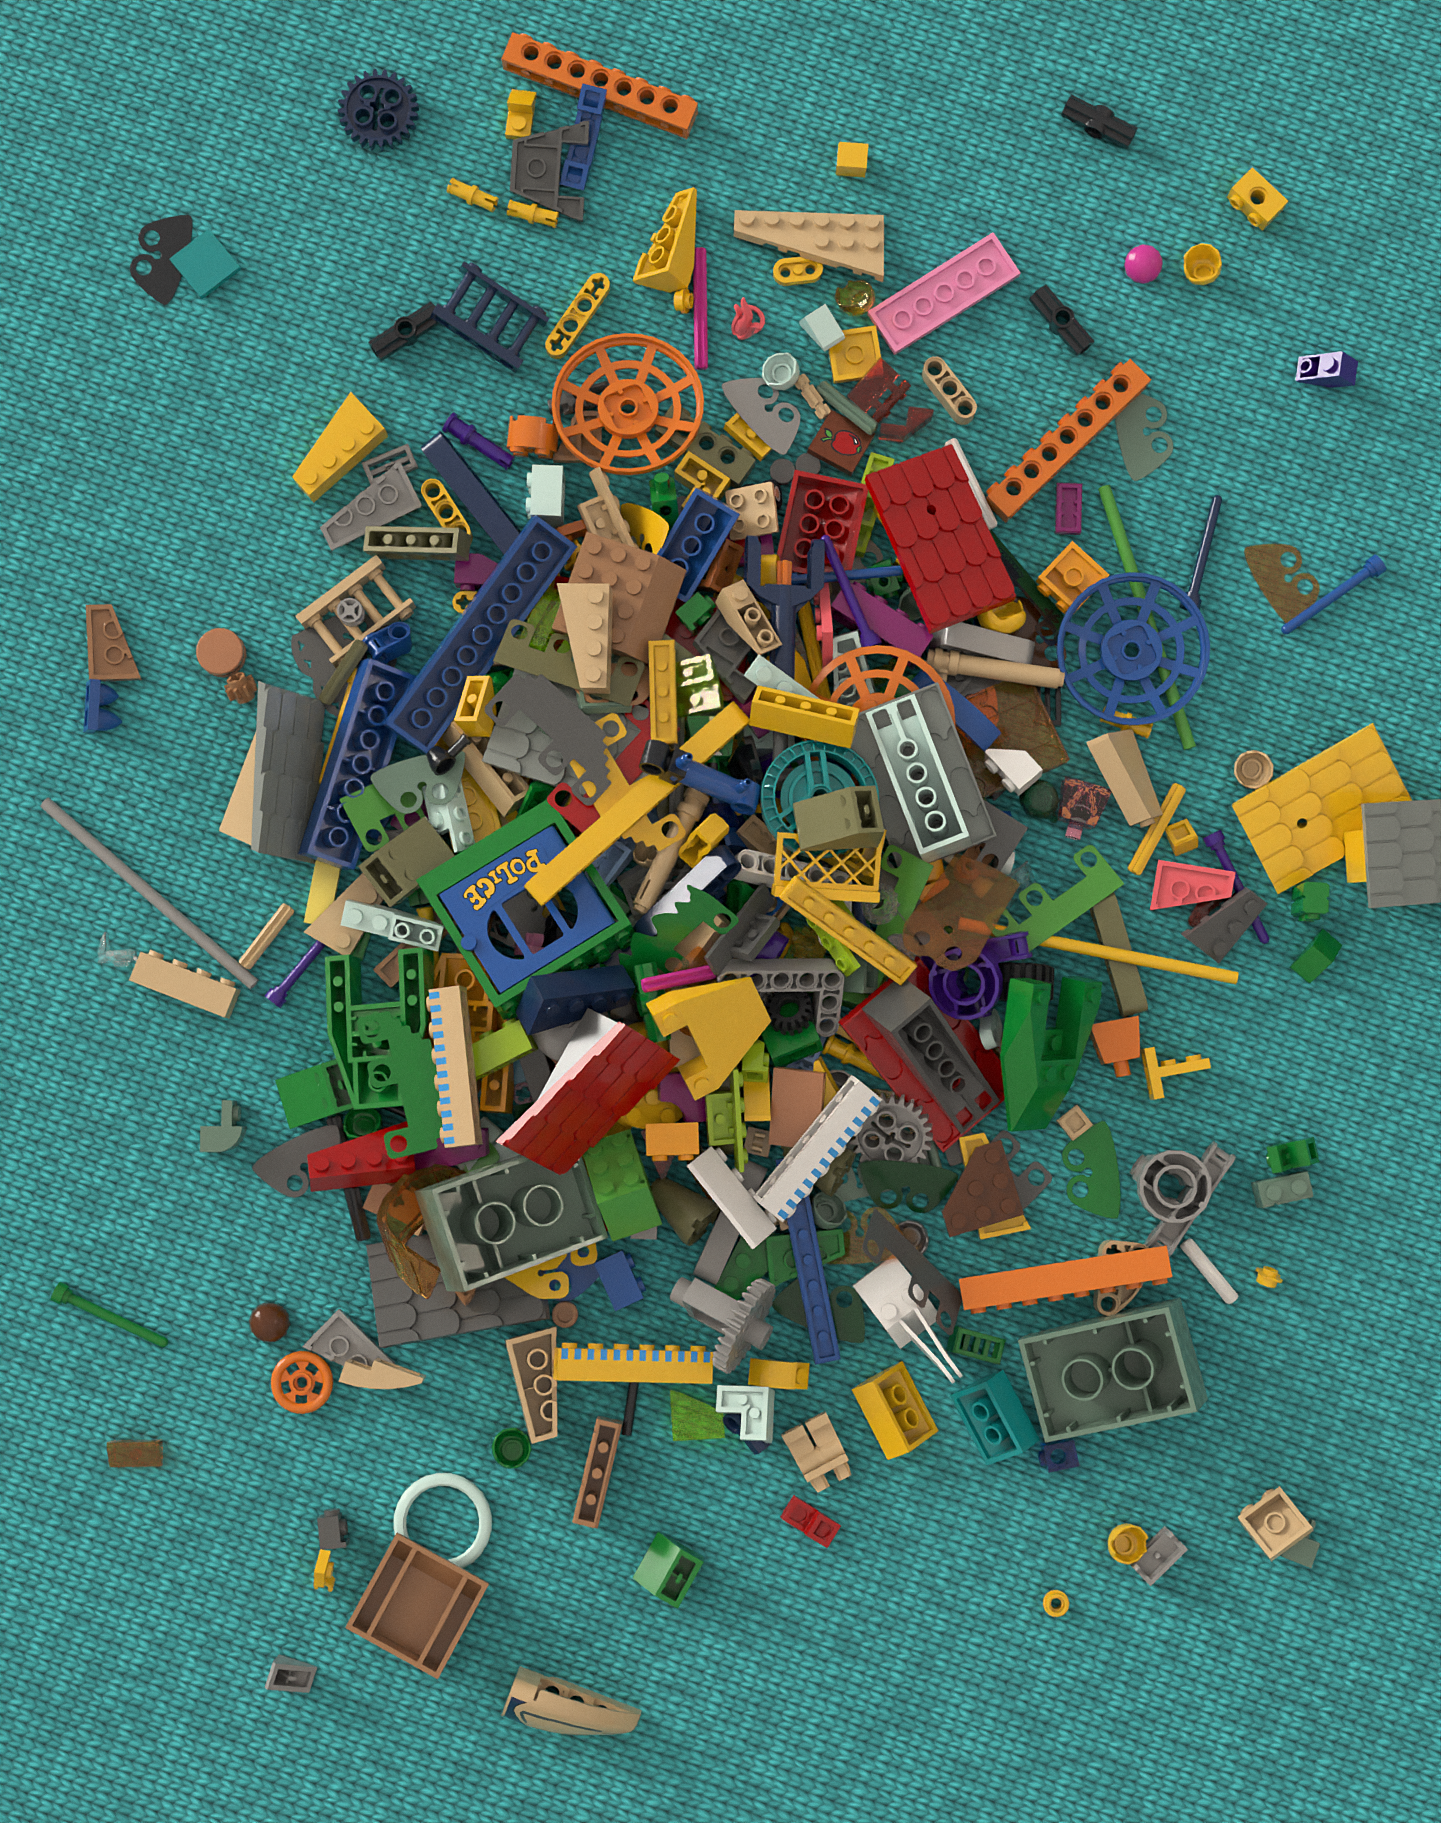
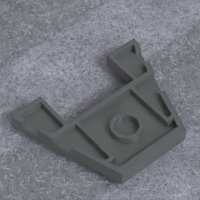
M582 121L572 126L567 125L553 131L540 132L514 139L510 192L555 212L557 211L569 218L583 222L585 198L559 196L561 156L563 144L588 146L590 122Z
M718 608L694 639L693 646L739 702L744 705L757 685L746 678L737 668L752 648L728 625Z

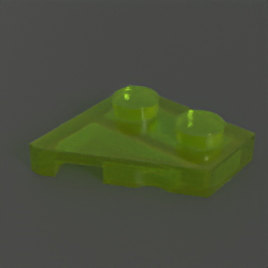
M670 1390L673 1441L725 1438L723 1413H717L716 1407L677 1390Z

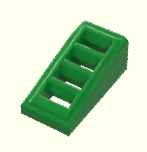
M955 1326L953 1334L949 1335L946 1350L1000 1365L1006 1340ZM971 1336H974L971 1350L967 1351ZM981 1338H982V1339H984V1343H983V1347H982L981 1354H978V1350H979V1346H980V1342H981ZM991 1341H993L995 1343L991 1357H988Z

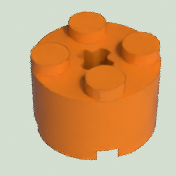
M518 415L517 420L513 416L509 417L507 449H510L513 456L528 457V453H535L540 459H553V454H557L559 438L554 420L553 424L546 423V418Z

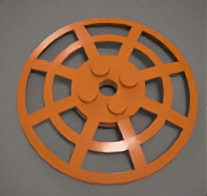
M622 333L596 339L583 346L569 358L556 378L551 405L558 435L575 457L593 468L600 467L603 472L616 475H637L660 469L673 462L686 451L700 429L704 410V396L697 372L690 361L679 350L655 337L643 334ZM623 345L646 347L642 362L622 360L611 363L605 349ZM656 351L665 354L675 361L687 376L673 383L663 371L652 365ZM596 353L601 367L589 375L581 387L567 381L570 374L581 362ZM622 369L639 370L635 380H619L615 371ZM648 374L659 379L666 388L654 393L645 384ZM605 375L610 385L604 389L601 395L590 392L589 389ZM691 385L696 398V417L694 423L680 420L681 401L679 392ZM563 390L577 397L575 414L578 424L565 428L562 425L560 415V400ZM671 397L674 407L673 418L658 415V403ZM584 400L598 406L599 418L585 422L583 416ZM630 404L635 407V410L627 414L621 408L624 405ZM654 425L668 428L659 440L651 444L646 433ZM604 427L605 430L612 434L608 446L598 441L590 431ZM676 430L690 432L686 441L678 450L663 460L659 458L656 450L667 443ZM583 434L591 445L604 452L600 462L593 461L583 455L571 443L568 437ZM637 438L642 448L630 451L618 450L622 439ZM646 455L651 465L637 468H615L610 466L614 456L633 458Z
M873 645L847 651L826 665L813 680L809 691L819 699L838 703L837 701L843 692L855 684L860 698L852 707L859 708L860 713L895 699L894 695L899 683L911 692L919 689L916 684L903 676L906 665L910 661L925 671L935 683H939L954 725L956 722L954 704L942 677L921 657L894 646ZM878 653L897 656L898 660L893 671L874 669L861 672L856 657ZM846 662L851 677L837 687L830 699L817 694L816 691L826 676L837 666ZM879 677L890 680L884 693H870L864 679ZM817 756L810 757L811 761H819ZM852 774L851 779L853 780L855 786H858L859 783L855 776Z

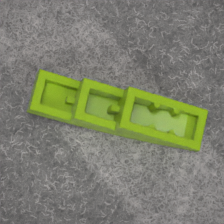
M871 452L861 483L866 484L864 480L867 474L892 466L895 459ZM869 490L855 556L864 558L877 518L873 511L875 504Z

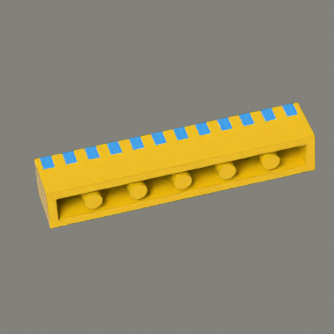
M562 1342V1347H554L553 1379L559 1381L712 1384L713 1352L706 1351V1346H690V1351L680 1350V1345H665V1350H655V1345L639 1344V1349H629V1344H613V1349L603 1348V1343H588V1348H577V1343Z

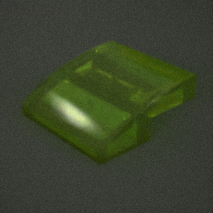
M711 654L676 662L677 719L724 709L720 682Z

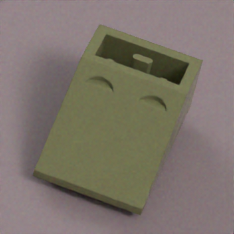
M876 786L847 787L793 803L800 851L875 848L880 844L884 834V827Z
M424 816L377 850L358 867L388 906L392 907L402 903L420 888L416 879L456 855L426 816Z

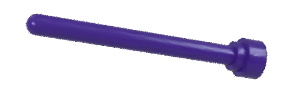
M823 535L821 539L824 540L826 555L860 630L861 635L859 637L861 640L859 642L861 647L881 645L882 642L878 633L875 634L874 630H870L830 536Z
M1222 830L1202 838L1206 847H1210L1211 851H1215L1223 869L1236 872L1223 846L1225 845L1224 839L1226 838ZM1237 872L1233 885L1236 894L1244 889ZM1257 916L1251 925L1259 941L1262 944H1267L1270 938L1259 916Z
M317 940L279 987L276 985L274 989L270 988L264 996L281 1008L287 1001L285 999L288 996L287 992L326 945Z

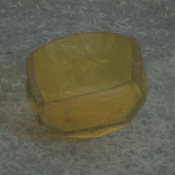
M849 280L845 288L838 287L836 289L834 298L842 312L852 317H859L872 308L875 303L876 293L871 284L864 280Z

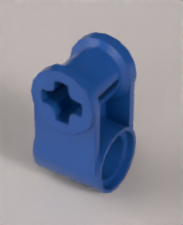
M404 622L392 623L379 631L368 634L362 640L368 645L367 651L371 654L372 659L384 664L409 653L412 649L411 629Z

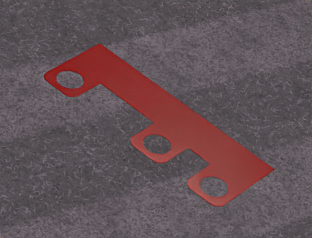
M647 699L641 703L649 709V715L646 719H635L632 711L631 713H625V717L641 731L615 759L617 766L629 785L643 772L639 768V763L646 741L651 740L650 702ZM567 783L558 784L547 797L548 803L582 833L601 817L594 804L587 806L572 793V788ZM561 790L568 791L572 796L571 803L566 807H561L555 802V795ZM587 792L583 795L585 798H590Z

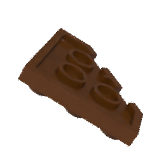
M1001 1140L975 1147L952 1194L941 1211L949 1237L1024 1215Z

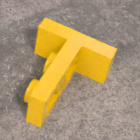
M1155 1047L1140 1049L1150 1100L1164 1098L1161 1077L1211 1068L1209 1058L1201 1059V1054L1185 1057L1186 1062L1176 1064V1059L1160 1061L1161 1067H1158Z

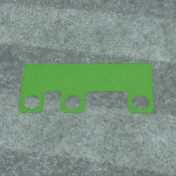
M425 782L418 784V789L422 791V795V787L427 785ZM371 784L364 788V793L361 795L359 794L362 789L350 794L357 796L355 798L345 796L339 799L341 803H344L342 805L368 852L376 851L389 842V837L380 822L381 819L395 813L403 830L405 831L409 828L404 821L405 814L392 807L378 792L374 784ZM405 792L401 796V804L404 807L410 808L416 804L417 797L413 792ZM421 807L415 811L419 814L420 819L425 816ZM371 829L378 830L382 835V841L378 845L369 844L366 841L367 831Z

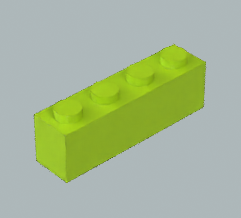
M516 1018L508 1020L502 1024V1029L493 1032V1030L487 1031L479 1036V1041L472 1044L476 1081L539 1049L533 1036H528L520 1020L517 1021Z

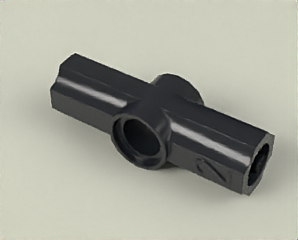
M1072 94L1061 114L1062 117L1084 127V131L1089 136L1096 139L1105 138L1125 149H1128L1138 129L1115 117L1114 112L1103 105L1093 106Z
M1047 285L1040 287L1029 298L1030 303L1048 322L1051 332L1059 335L1076 356L1083 354L1094 343L1091 336L1074 318L1072 309L1064 306ZM1064 317L1067 321V324H1059L1056 321V318Z
M432 302L427 303L409 316L398 318L392 327L370 340L368 343L376 357L382 362L403 347L414 345L420 336L439 325L440 323L430 317L436 306ZM404 328L412 329L409 335L400 334V331Z

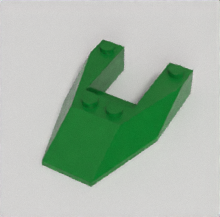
M423 947L399 949L400 1001L362 1005L361 958L350 954L325 957L327 1035L354 1110L403 1106L398 1083L375 1088L371 1085L367 1066L371 1061L392 1056L388 1039L369 1044L363 1043L360 1039L357 1021L364 1016L389 1011L392 1019L399 1018L402 1026L409 1025L411 1032H419L421 1039L424 1040L429 1018L426 998L429 996V989H433L434 954L431 950ZM374 1020L367 1021L363 1026L364 1034L368 1037L377 1036L380 1032L378 1022ZM380 1064L375 1067L373 1074L378 1081H386L390 1077L391 1071L387 1065Z
M1063 976L1056 1027L1046 1028L1051 983L1031 978H1010L1000 1053L1008 1131L1046 1129L1074 1081L1099 1009L1102 996L1101 981L1081 976Z

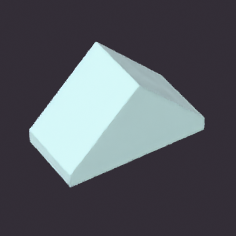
M826 304L799 321L800 326L824 352L845 339L844 333Z

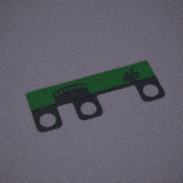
M989 530L1001 554L1000 558L1014 588L1018 586L1044 617V620L1035 626V631L1047 645H1055L1060 624L1064 618L1063 614L1048 597H1045L1038 591L1037 583L996 534ZM1042 627H1047L1053 632V640H1048L1042 635Z

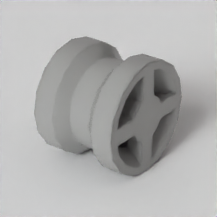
M345 598L338 604L337 615L346 626L357 627L365 619V610L356 599Z

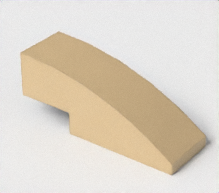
M380 1358L374 1360L372 1367L348 1359L344 1364L338 1382L369 1389H395L421 1384L425 1380L426 1375Z

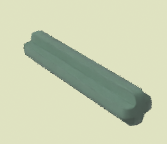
M822 381L817 386L816 390L823 399L867 434L872 435L877 430V421L828 382Z

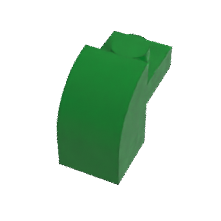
M1314 1137L1266 1147L1268 1152L1266 1160L1268 1166L1272 1169V1173H1279L1320 1162Z

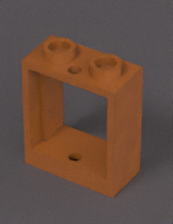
M726 539L711 563L706 579L701 580L696 590L720 594L723 588L732 585L744 547Z

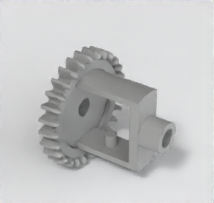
M681 1277L671 1292L670 1300L686 1308L690 1317L724 1335V1337H718L722 1344L715 1345L717 1351L713 1352L714 1357L712 1361L717 1369L726 1374L731 1373L737 1365H740L747 1351H750L751 1345L762 1350L773 1331V1326L766 1323L765 1318L773 1304L772 1300L775 1297L776 1286L765 1279H756L751 1283V1286L747 1287L749 1293H742V1296L745 1298L744 1302L731 1298L697 1278L691 1282Z

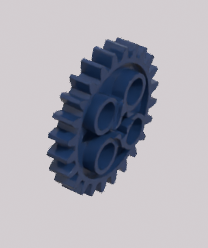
M374 69L373 76H369L364 71L363 79L355 75L356 83L347 82L349 91L342 90L341 93L345 99L338 100L339 106L342 108L337 111L339 117H342L340 119L341 126H346L344 128L345 134H351L352 142L359 140L362 148L369 143L371 151L374 150L375 145H379L380 150L383 151L385 144L394 149V141L402 145L401 137L410 138L408 129L415 130L416 126L413 121L419 120L418 113H416L419 111V105L415 103L417 96L415 93H412V86H406L404 77L398 80L396 72L388 77L386 69L383 70L382 75H378L377 70ZM381 90H384V91H383V94H382V97H381V100H380V97H379L380 91H381ZM367 93L374 94V96L370 99L363 98L364 95ZM392 97L399 98L396 103H388V100ZM362 117H369V120L365 123L358 122ZM376 120H377V122H378L377 130H373L374 127H375ZM387 121L394 122V124L390 127L383 126V124Z

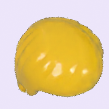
M1018 600L1017 603L1013 601L977 615V619L982 628L1010 634L1023 626L1026 620V612L1021 601Z

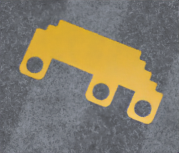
M610 713L594 722L601 729L603 724L609 720L615 721L619 725V732L616 736H606L603 739L607 746L620 740L627 733L625 726L615 713ZM607 748L603 752L608 757L605 766L610 772L606 775V778L611 781V785L593 803L600 816H603L647 777L645 776L629 785ZM575 759L570 762L572 769L579 779L586 770ZM591 781L583 782L582 786L590 798L593 797L596 793L595 784ZM669 814L651 824L646 815L622 837L623 839L632 837L635 843L644 841L646 847L655 845L657 850L661 851L682 839L686 831L675 814ZM672 821L677 824L678 834L675 837L667 838L663 835L662 826L665 822Z

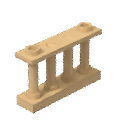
M377 555L296 615V618L305 629L314 627L335 654L329 659L335 668L339 666L354 641L342 648L323 624L322 617L329 611L337 615V607L342 600L349 596L355 597L375 623L364 633L358 626L349 627L344 624L355 640H363L372 632L379 631L399 620L404 621L408 619L416 608L411 598L403 603L382 576V571L386 568ZM369 581L375 582L395 607V610L384 618L362 591V586Z

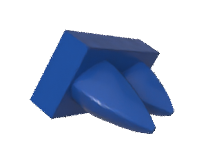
M90 679L86 682L83 733L94 734L96 731L110 730L122 723V720L114 713L99 708V706L114 702L119 695L108 685L102 684L101 680Z

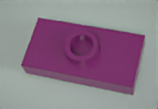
M1057 483L1055 534L1080 535L1082 484Z

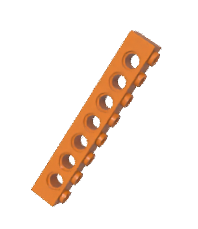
M512 32L501 59L503 70L577 98L580 96L582 83L599 87L595 84L598 81H605L607 84L599 87L607 89L604 108L688 139L698 114V102H695L688 95L680 96L674 94L667 87L653 86L643 78H632L616 68L608 69L596 60L587 61L572 51L564 52L558 50L553 44L537 42L531 36L524 33L519 35ZM532 54L538 56L535 60L526 59L527 56ZM553 63H558L561 65L557 69H551L549 67ZM576 72H581L584 74L580 78H575L572 76ZM623 89L630 91L625 96L620 95L618 92ZM645 98L653 100L651 104H644L641 101ZM668 107L676 109L673 113H667L664 110Z
M1131 359L1125 364L1122 362L1118 363L1110 372L1112 376L1107 381L1102 379L1093 388L1095 393L1090 398L1084 396L1076 404L1075 408L1077 410L1072 415L1069 413L1065 414L1057 423L1059 427L1054 432L1049 430L1039 440L1042 444L1036 450L1031 447L1022 456L1024 461L1018 467L1015 464L1011 466L1004 474L1006 478L1000 484L996 481L986 491L988 494L986 500L990 508L1005 523L1147 388L1151 379ZM1121 384L1125 388V392H1117L1113 385ZM1096 401L1105 402L1107 409H1099L1096 406ZM1086 418L1090 426H1081L1078 419ZM1068 435L1072 439V443H1063L1060 436ZM1042 453H1052L1054 456V460H1045L1042 456ZM1024 470H1034L1037 477L1028 478ZM1014 486L1018 489L1019 494L1012 496L1007 492L1006 488Z

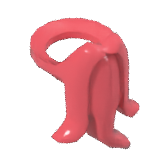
M743 297L741 299V307L737 304L734 305L736 315L731 324L732 334L736 335L739 340L748 339L760 332L765 325L763 312L756 306L748 305ZM752 311L758 314L760 323H752Z

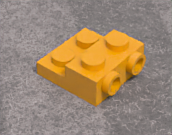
M1072 541L1037 578L1036 582L1039 584L1037 589L1045 597L1051 595L1057 601L1056 607L1065 614L1074 600L1084 590L1099 580L1109 577V574ZM1090 596L1083 603H1081L1078 609L1090 598Z

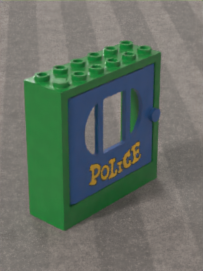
M547 800L416 879L503 1020L517 1017L516 1010L531 976L589 969L590 966L597 962L601 964L611 957V953L619 948L620 950L628 948L635 933L629 919L591 863L585 870L618 922H615L582 871L565 886L575 897L578 906V916L573 929L568 927L553 901L549 900L545 906L563 932V936L537 953H531L502 905L525 891L524 885L567 847L555 829L556 825L569 845L576 839L561 814ZM441 897V899L443 900L444 904L446 905L449 912L451 913L454 920L461 929L462 933L464 934L463 938L438 898ZM494 911L497 912L523 953L524 959L508 958L499 953L491 944L488 935V924ZM472 950H474L482 965L486 969L487 973L491 977L492 981L496 985L497 989L500 992V995H498L495 991L491 982L489 981L481 966L477 962L476 958L472 954Z

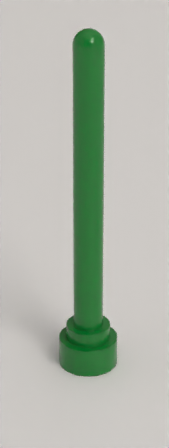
M63 1282L57 1284L51 1295L50 1300L59 1305L62 1303L65 1305L67 1303L72 1304L160 1347H166L169 1343L166 1337L73 1294L70 1286Z

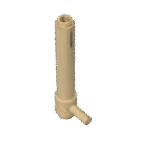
M935 648V650L928 649L926 662L936 670L945 682H947L948 675L956 676L961 674L1057 689V687L1063 686L1065 673L1061 672L1058 668L960 654V651L955 650L944 652L941 648Z
M693 788L686 789L683 795L685 798L676 809V816L683 825L686 834L682 839L657 852L632 902L634 904L632 908L634 911L645 915L655 905L679 857L680 847L687 841L695 823L700 820L703 822L710 815L704 809L710 801L709 795ZM672 822L665 836L667 838H673L678 834L676 823Z

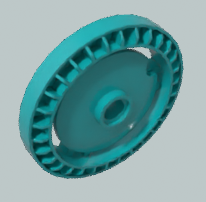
M815 740L794 744L778 755L766 771L760 792L762 817L773 837L777 840V832L794 833V830L797 831L793 803L813 798L814 794L823 795L847 787H855L851 777L839 766L827 762L826 758L844 765L855 776L860 786H876L879 801L876 779L864 759L850 748ZM810 757H819V761H811ZM804 759V764L791 771L782 785L780 793L782 812L779 814L775 802V789L779 776L789 765ZM785 818L790 826L787 827L782 819ZM783 838V846L788 850L795 852L800 847L794 839ZM836 849L833 851L838 856L851 849ZM824 850L809 852L816 858ZM801 851L798 854L810 858L805 851ZM828 852L821 859L832 858L833 855Z

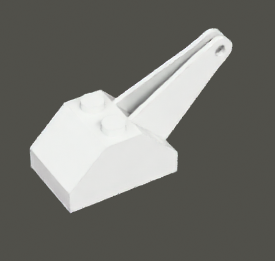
M892 1254L852 1286L900 1349L912 1340L953 1384L956 1381L944 1365L917 1337L924 1330H927L953 1371L959 1378L963 1376L930 1327L936 1322L937 1310L928 1298L925 1307L920 1308L909 1297L908 1288L912 1276ZM915 1284L913 1286V1294L917 1300L921 1301L924 1293L918 1284Z

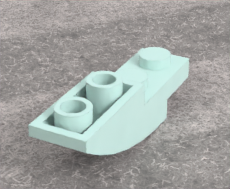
M347 899L345 902L341 926L386 936L389 940L437 952L440 949L444 925L414 914L378 904L370 905Z

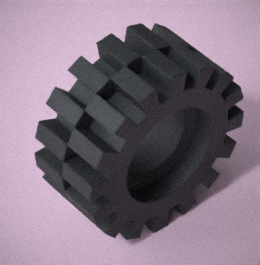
M773 992L774 996L768 995V1002H765V1008L771 1019L769 1024L771 1027L773 1026L776 1032L780 1030L782 1035H786V1031H788L790 1036L794 1035V1030H797L800 1034L803 1032L801 1027L804 1026L806 1029L809 1027L808 1021H813L812 1014H814V1009L807 992ZM795 1003L799 1006L798 1013L792 1017L780 1015V1009L785 1004Z

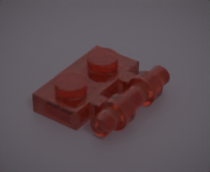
M880 357L846 396L865 413L872 406L875 407L877 411L871 417L879 423L884 417L887 418L891 414L890 410L899 400L902 401L906 397L905 393L911 385L904 379L897 387L893 382L898 378L899 374ZM889 389L892 394L882 404L878 399Z

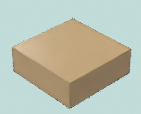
M1078 1105L1072 1107L1056 1120L1072 1141L1093 1126Z

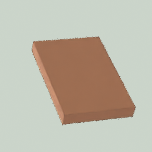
M778 1066L773 1068L769 1144L794 1147L824 1110L826 1072Z

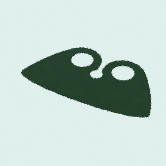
M873 1160L860 1164L863 1181L871 1199L878 1207L883 1209L897 1207L903 1199L902 1187L909 1186L910 1192L906 1197L909 1209L917 1213L929 1212L944 1199L958 1179V1175L955 1172L926 1164L888 1160ZM890 1189L896 1193V1200L893 1203L885 1204L881 1201L880 1194L884 1190ZM923 1193L928 1196L929 1202L925 1207L918 1208L914 1206L912 1199L916 1194Z
M796 1279L774 1299L772 1307L779 1314L807 1328L799 1282ZM838 1286L831 1292L829 1297L836 1337L842 1341L862 1343L865 1339V1321L859 1294L850 1286ZM842 1291L849 1292L853 1298L852 1304L846 1308L840 1307L836 1302L838 1293Z

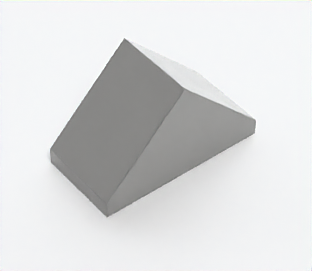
M279 1654L272 1663L265 1688L267 1690L309 1693L317 1667Z

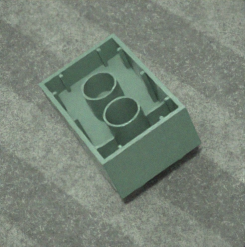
M518 1155L414 1191L447 1291L466 1292L608 1238L582 1156L567 1173L561 1175L522 1155Z
M1180 1297L1121 1310L1110 1316L1102 1315L1027 1334L1018 1340L1045 1443L1197 1412L1208 1400Z

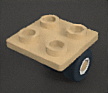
M775 479L765 480L761 484L756 485L753 483L746 484L741 488L725 492L726 505L740 514L730 531V539L732 541L746 539V535L762 536L779 531L777 509L781 508L783 498L780 485Z

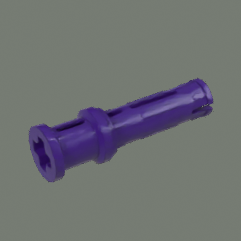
M455 412L446 420L442 428L444 433L449 432L458 438L462 445L469 444L499 464L506 471L511 467L515 456H512L478 433L477 428L473 424L468 425L459 419L458 414Z

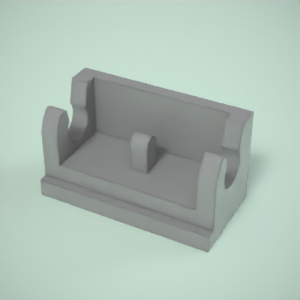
M1164 1526L1146 1543L1147 1552L1138 1562L1130 1565L1151 1586L1188 1549Z

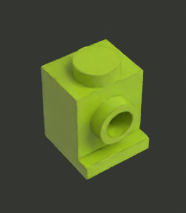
M756 1040L744 1055L742 1061L743 1081L768 1083L769 1053H764L765 1043L763 1041Z

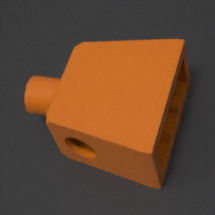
M1134 1016L1093 1024L1089 1036L1100 1064L1113 1063L1116 1078L1131 1075L1128 1060L1140 1058L1139 1017Z

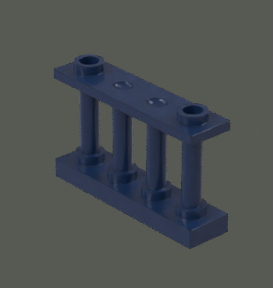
M464 261L459 271L465 276L446 305L443 304V306L437 303L430 317L516 373L524 361L519 358V352L537 323L544 327L550 318L546 316L547 313L539 306L534 305L532 307L484 275L482 269L472 262L468 264ZM475 281L484 287L486 291L469 318L463 321L455 315V309L472 282ZM496 295L508 304L490 333L484 335L477 330L476 324ZM517 309L529 317L512 346L506 349L498 344V338Z

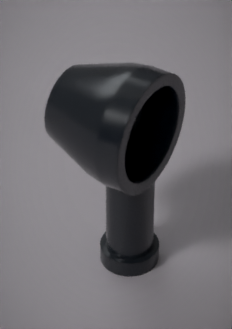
M464 733L448 750L435 746L427 752L426 756L429 766L435 775H443L451 770L456 762L455 757L467 745L472 743Z

